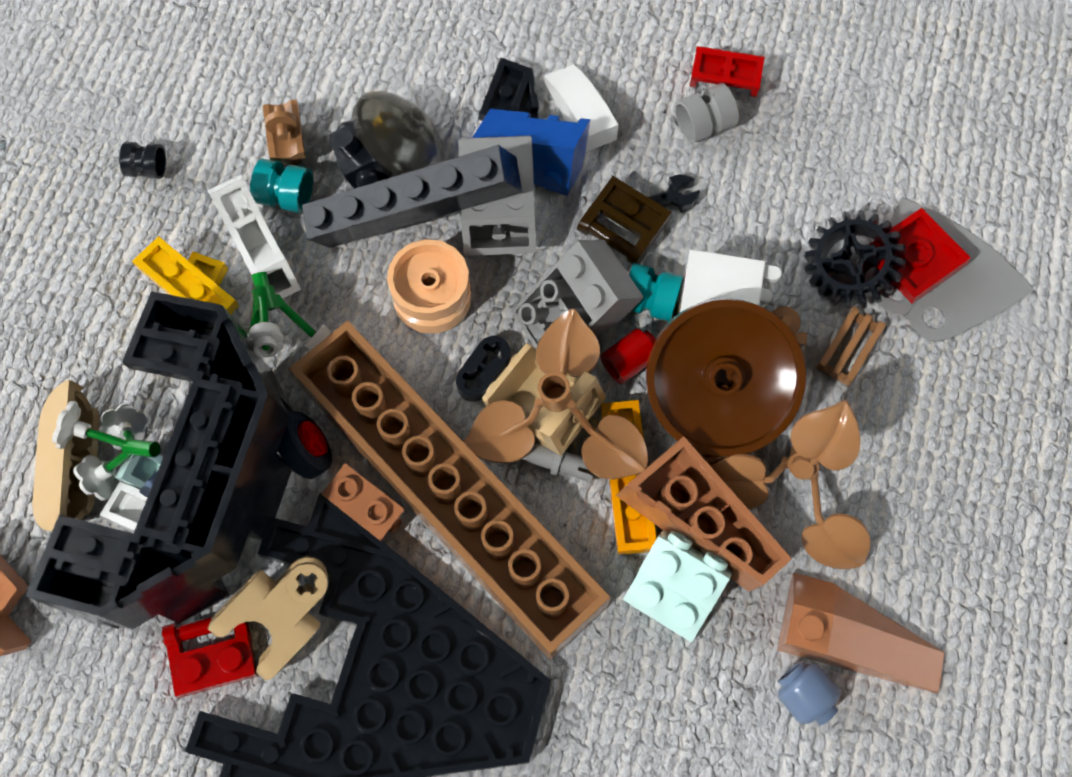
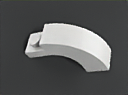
M239 175L209 189L208 192L251 275L258 272H266L269 285H274L275 293L279 294L282 299L301 290L243 177Z

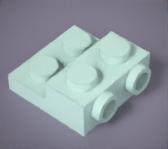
M663 530L642 563L623 601L688 641L693 642L730 580L733 571L727 568L728 563L712 552L703 554L691 547L692 541L683 534L676 531H671L669 534Z

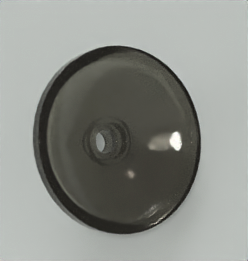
M370 91L363 94L355 103L352 118L358 137L369 153L393 173L401 175L445 161L444 146L438 130L427 114L411 101L391 92Z

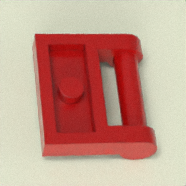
M212 617L180 626L177 623H172L162 627V637L167 648L175 697L182 698L259 676L257 674V665L248 622L241 623L234 628L236 637L234 639L187 652L183 650L182 641L211 634L207 628Z

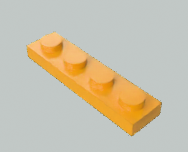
M639 400L601 404V418L608 415L626 418L636 426L643 437ZM639 474L620 479H609L617 555L649 552L656 541L655 524L616 496Z

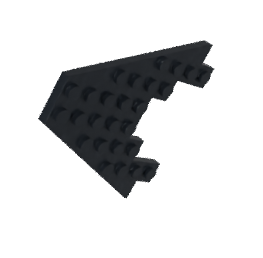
M321 493L318 496L308 527L275 518L267 542H261L257 554L262 558L291 565L298 558L305 556L315 557L322 561L331 579L319 614L323 617L356 626L331 704L291 693L277 734L199 711L185 749L186 753L222 763L223 767L219 777H435L529 764L551 684L550 678L387 544L377 539L321 495Z

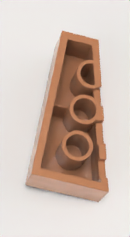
M682 437L616 495L669 534L671 531L679 532L692 541L691 547L703 554L712 552L728 563L727 568L733 571L730 579L748 592L765 585L792 560L685 437Z

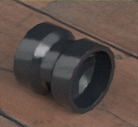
M125 141L121 146L119 154V164L123 176L138 177L140 174H145L148 178L161 179L166 169V153L163 145L149 143L144 147L140 146L137 142Z

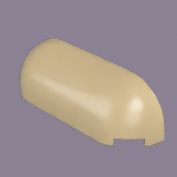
M71 380L59 384L50 393L42 408L39 419L32 507L36 523L46 531L53 530L59 515L82 520L86 514L92 511L95 500L94 494L87 495L80 489V480L74 474V467L82 463L83 458L88 455H93L97 458L98 439L91 437L83 439L73 436L63 449L56 448L55 443L52 442L58 416L62 410L66 409L70 401L77 402L78 407L81 408L78 421L91 425V429L99 431L97 407L92 409L89 401L81 392L84 388Z

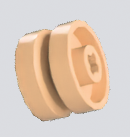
M424 239L410 243L396 253L389 264L387 282L396 314L402 322L419 333L437 334L451 330L463 321L470 309L472 291L467 264L459 251L441 240Z

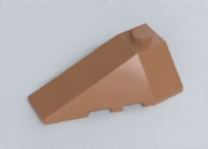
M797 573L792 574L777 651L932 693H939L945 655L943 651L834 583Z

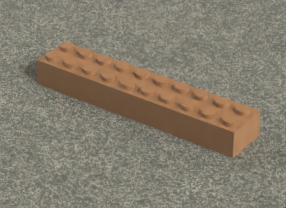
M348 320L289 367L298 386L549 660L555 657L609 605L611 597Z

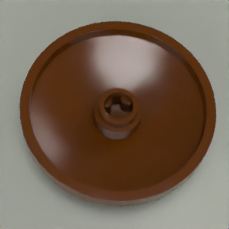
M712 299L695 304L680 312L659 333L647 361V394L657 419L664 429L677 441L685 437L697 452L711 456L730 457L735 454H747L761 449L774 441L787 429L795 418L801 406L806 387L804 356L792 331L772 312L757 304L740 299Z

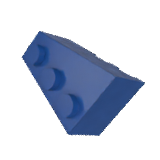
M490 109L473 135V138L531 135L534 184L544 187L549 191L568 196L583 169L591 119L580 118L578 123L561 121L560 116L549 115L546 120L530 118V113Z

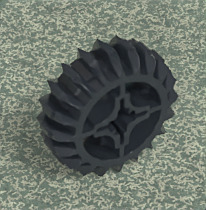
M859 210L856 214V219H850L849 213L844 211L842 222L837 223L834 217H830L828 221L831 228L827 230L825 227L818 226L817 233L821 239H809V246L814 250L805 252V259L811 263L807 264L804 268L807 275H813L809 280L811 287H820L818 294L821 298L831 294L830 302L834 306L844 298L847 309H851L854 300L859 299L861 308H866V298L872 296L876 303H880L882 298L879 291L883 290L888 294H892L894 288L889 281L901 282L902 274L898 269L906 267V259L900 257L906 253V248L904 244H897L901 240V235L899 231L890 232L892 225L888 220L878 225L879 215L876 213L871 215L867 221L865 220L864 211ZM856 236L872 238L881 246L875 247L874 244L863 245L857 241ZM844 239L843 248L831 254V258H826L831 248L837 242ZM852 246L860 260V263L857 264L858 273L855 272L854 265L851 264L850 260ZM880 261H885L879 273L865 282L866 272L870 268L878 266ZM835 271L836 275L847 274L853 279L854 285L837 282L827 273Z

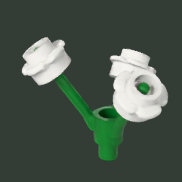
M258 272L251 275L255 288L251 290L254 299L250 326L241 327L248 336L246 338L247 342L254 349V353L257 356L271 357L284 347V336L277 325L269 322L268 311L280 309L310 336L303 344L309 351L335 331V329L330 330L325 324L314 330L286 304L279 294L275 293L274 285H269L266 272Z

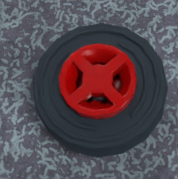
M293 411L289 413L290 419L278 452L294 473L302 478L313 479L331 467L333 460L331 448L320 427L303 412Z

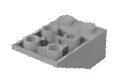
M531 135L458 139L459 157L495 145H500L517 157L522 193L461 210L464 256L537 253Z
M577 240L517 304L512 312L534 347L537 348L542 335L558 317L572 308L579 313L583 321L593 331L595 336L598 337L622 320L644 297L605 240Z

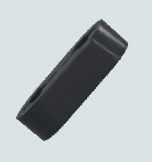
M499 336L484 338L459 370L456 376V385L459 395L464 400L469 402L482 400L489 385L496 381L509 365L510 347L505 339ZM497 348L500 349L501 359L494 357L488 365H485L488 361L487 350L494 352ZM479 372H481L482 374L479 377L481 387L473 386L468 390L466 379L474 380Z

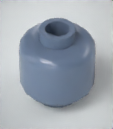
M800 661L779 678L778 683L781 685L778 690L779 700L800 724H810L816 721L821 726L831 720L839 711L835 704L840 697V690L819 664L810 663L806 665L803 661Z

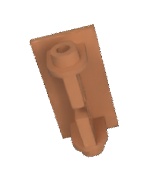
M346 463L321 493V495L380 541L383 540L389 531L394 533L402 523L399 517L405 509Z

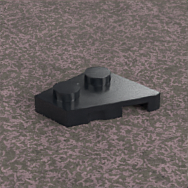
M501 57L480 109L478 120L483 121L490 109L530 113V118L539 119V103L537 94L534 92L535 80L533 69Z

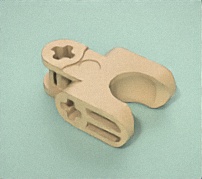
M301 557L294 561L276 581L262 569L258 570L212 617L207 629L216 637H224L241 623L255 621L264 625L272 636V642L258 660L257 674L264 680L272 679L310 640L321 625L308 611L323 597L327 590L328 574L325 565L315 557ZM302 573L306 577L311 573L315 574V585L312 586L306 583L303 587L300 586V574Z

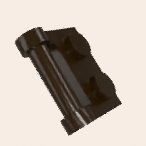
M612 176L581 218L577 230L586 236L591 234L599 240H605L608 246L626 256L627 262L631 265L633 263L640 264L649 248L672 218V212L615 176ZM603 214L640 238L636 245H633L598 223L599 217Z

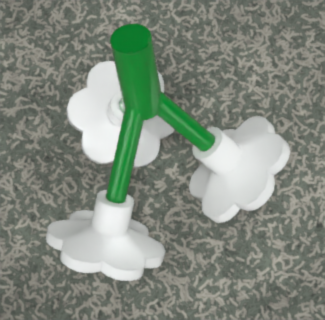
M70 401L66 409L61 411L56 422V429L52 436V442L55 443L56 448L63 449L67 442L73 436L83 439L91 437L110 443L116 449H122V453L112 461H100L95 456L88 455L83 458L82 463L74 467V474L80 480L79 487L82 492L87 495L94 494L100 500H107L111 497L112 492H114L119 483V480L114 475L116 467L132 455L157 457L161 452V446L158 442L143 440L145 437L143 428L147 424V417L143 412L135 411L134 407L129 403L120 404L116 410L108 409L104 411L101 415L103 425L97 431L91 429L90 424L78 421L81 408L78 407L77 402Z

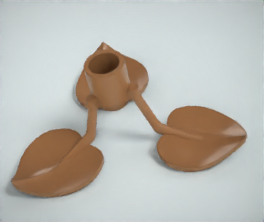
M574 308L558 317L548 327L537 345L536 362L539 369L545 375L539 380L538 393L540 397L535 399V405L530 416L525 419L523 409L514 402L506 400L493 402L479 413L469 434L463 441L477 457L494 463L516 462L528 455L535 445V436L528 426L535 422L541 408L545 407L552 412H561L569 409L583 428L591 435L583 443L581 453L584 465L592 474L603 479H620L640 474L648 467L646 444L633 423L621 416L608 415L602 418L596 430L577 408L576 403L572 401L573 394L567 374L578 378L584 371L590 373L596 367L600 358V346L595 334Z
M847 400L801 417L794 424L791 431L792 447L789 457H782L781 463L769 475H765V463L760 458L748 454H735L710 464L712 469L748 509L756 508L767 500L769 489L766 483L774 482L786 468H789L793 476L798 479H810L814 516L818 524H812L803 529L801 537L804 549L814 560L831 568L853 569L865 564L871 545L868 529L862 521L847 514H833L825 520L822 516L818 483L820 463L824 467L836 471L849 467L858 457L861 440L860 429L856 416Z

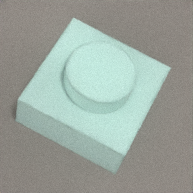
M160 454L157 457L132 455L122 463L115 478L141 490L147 480L158 471L163 456Z

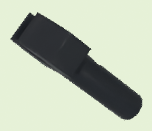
M678 174L669 177V188L667 191L648 196V198L661 206L669 204L678 206L680 212L683 213L690 211L695 206L700 190L691 192L688 195L678 193L681 190L692 188L695 179L692 177Z

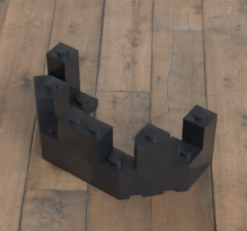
M151 291L122 363L129 369L190 381L192 384L135 531L130 533L59 515L25 597L80 619L116 629L124 627L133 630L158 614L180 624L229 595L221 577L237 568L247 537L267 542L292 472L291 468L277 452L290 419L289 413L293 412V409L271 368L261 357L254 353V349L246 340L248 337L246 332L223 305Z

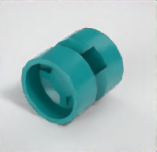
M261 158L255 164L251 175L250 193L256 204L275 207L279 203L280 208L283 210L302 214V205L310 203L312 197L313 172L309 168L292 164L285 168L281 162Z
M633 263L629 276L644 298L631 311L641 314L644 310H649L651 317L670 322L683 276L663 271L660 275H655L653 268Z

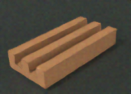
M854 306L816 367L848 387L886 326L881 321L878 323L872 321L873 317L867 313L865 316L858 313L860 310ZM852 322L859 324L835 367L833 368L828 365L829 360ZM866 329L870 330L872 334L847 375L842 373V368Z

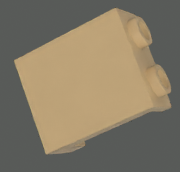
M526 343L511 358L509 365L496 381L489 385L482 397V401L486 406L500 400L511 401L523 409L525 419L530 416L535 405V399L540 397L538 393L539 380L545 375L539 369L536 362L534 346ZM585 371L580 378L567 374L573 394L572 401L576 403L577 408L588 421L605 400L606 396L597 377ZM545 407L541 408L535 422L528 426L535 436V442L560 456L583 428L569 409L561 412H552Z

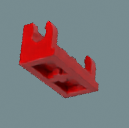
M697 46L689 87L696 88L697 81L716 85L723 83L729 87L750 90L749 96L757 97L765 57Z

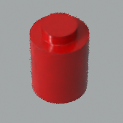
M634 329L600 354L601 362L616 382L624 384L647 367L648 357L656 339L647 330L642 332L639 329Z

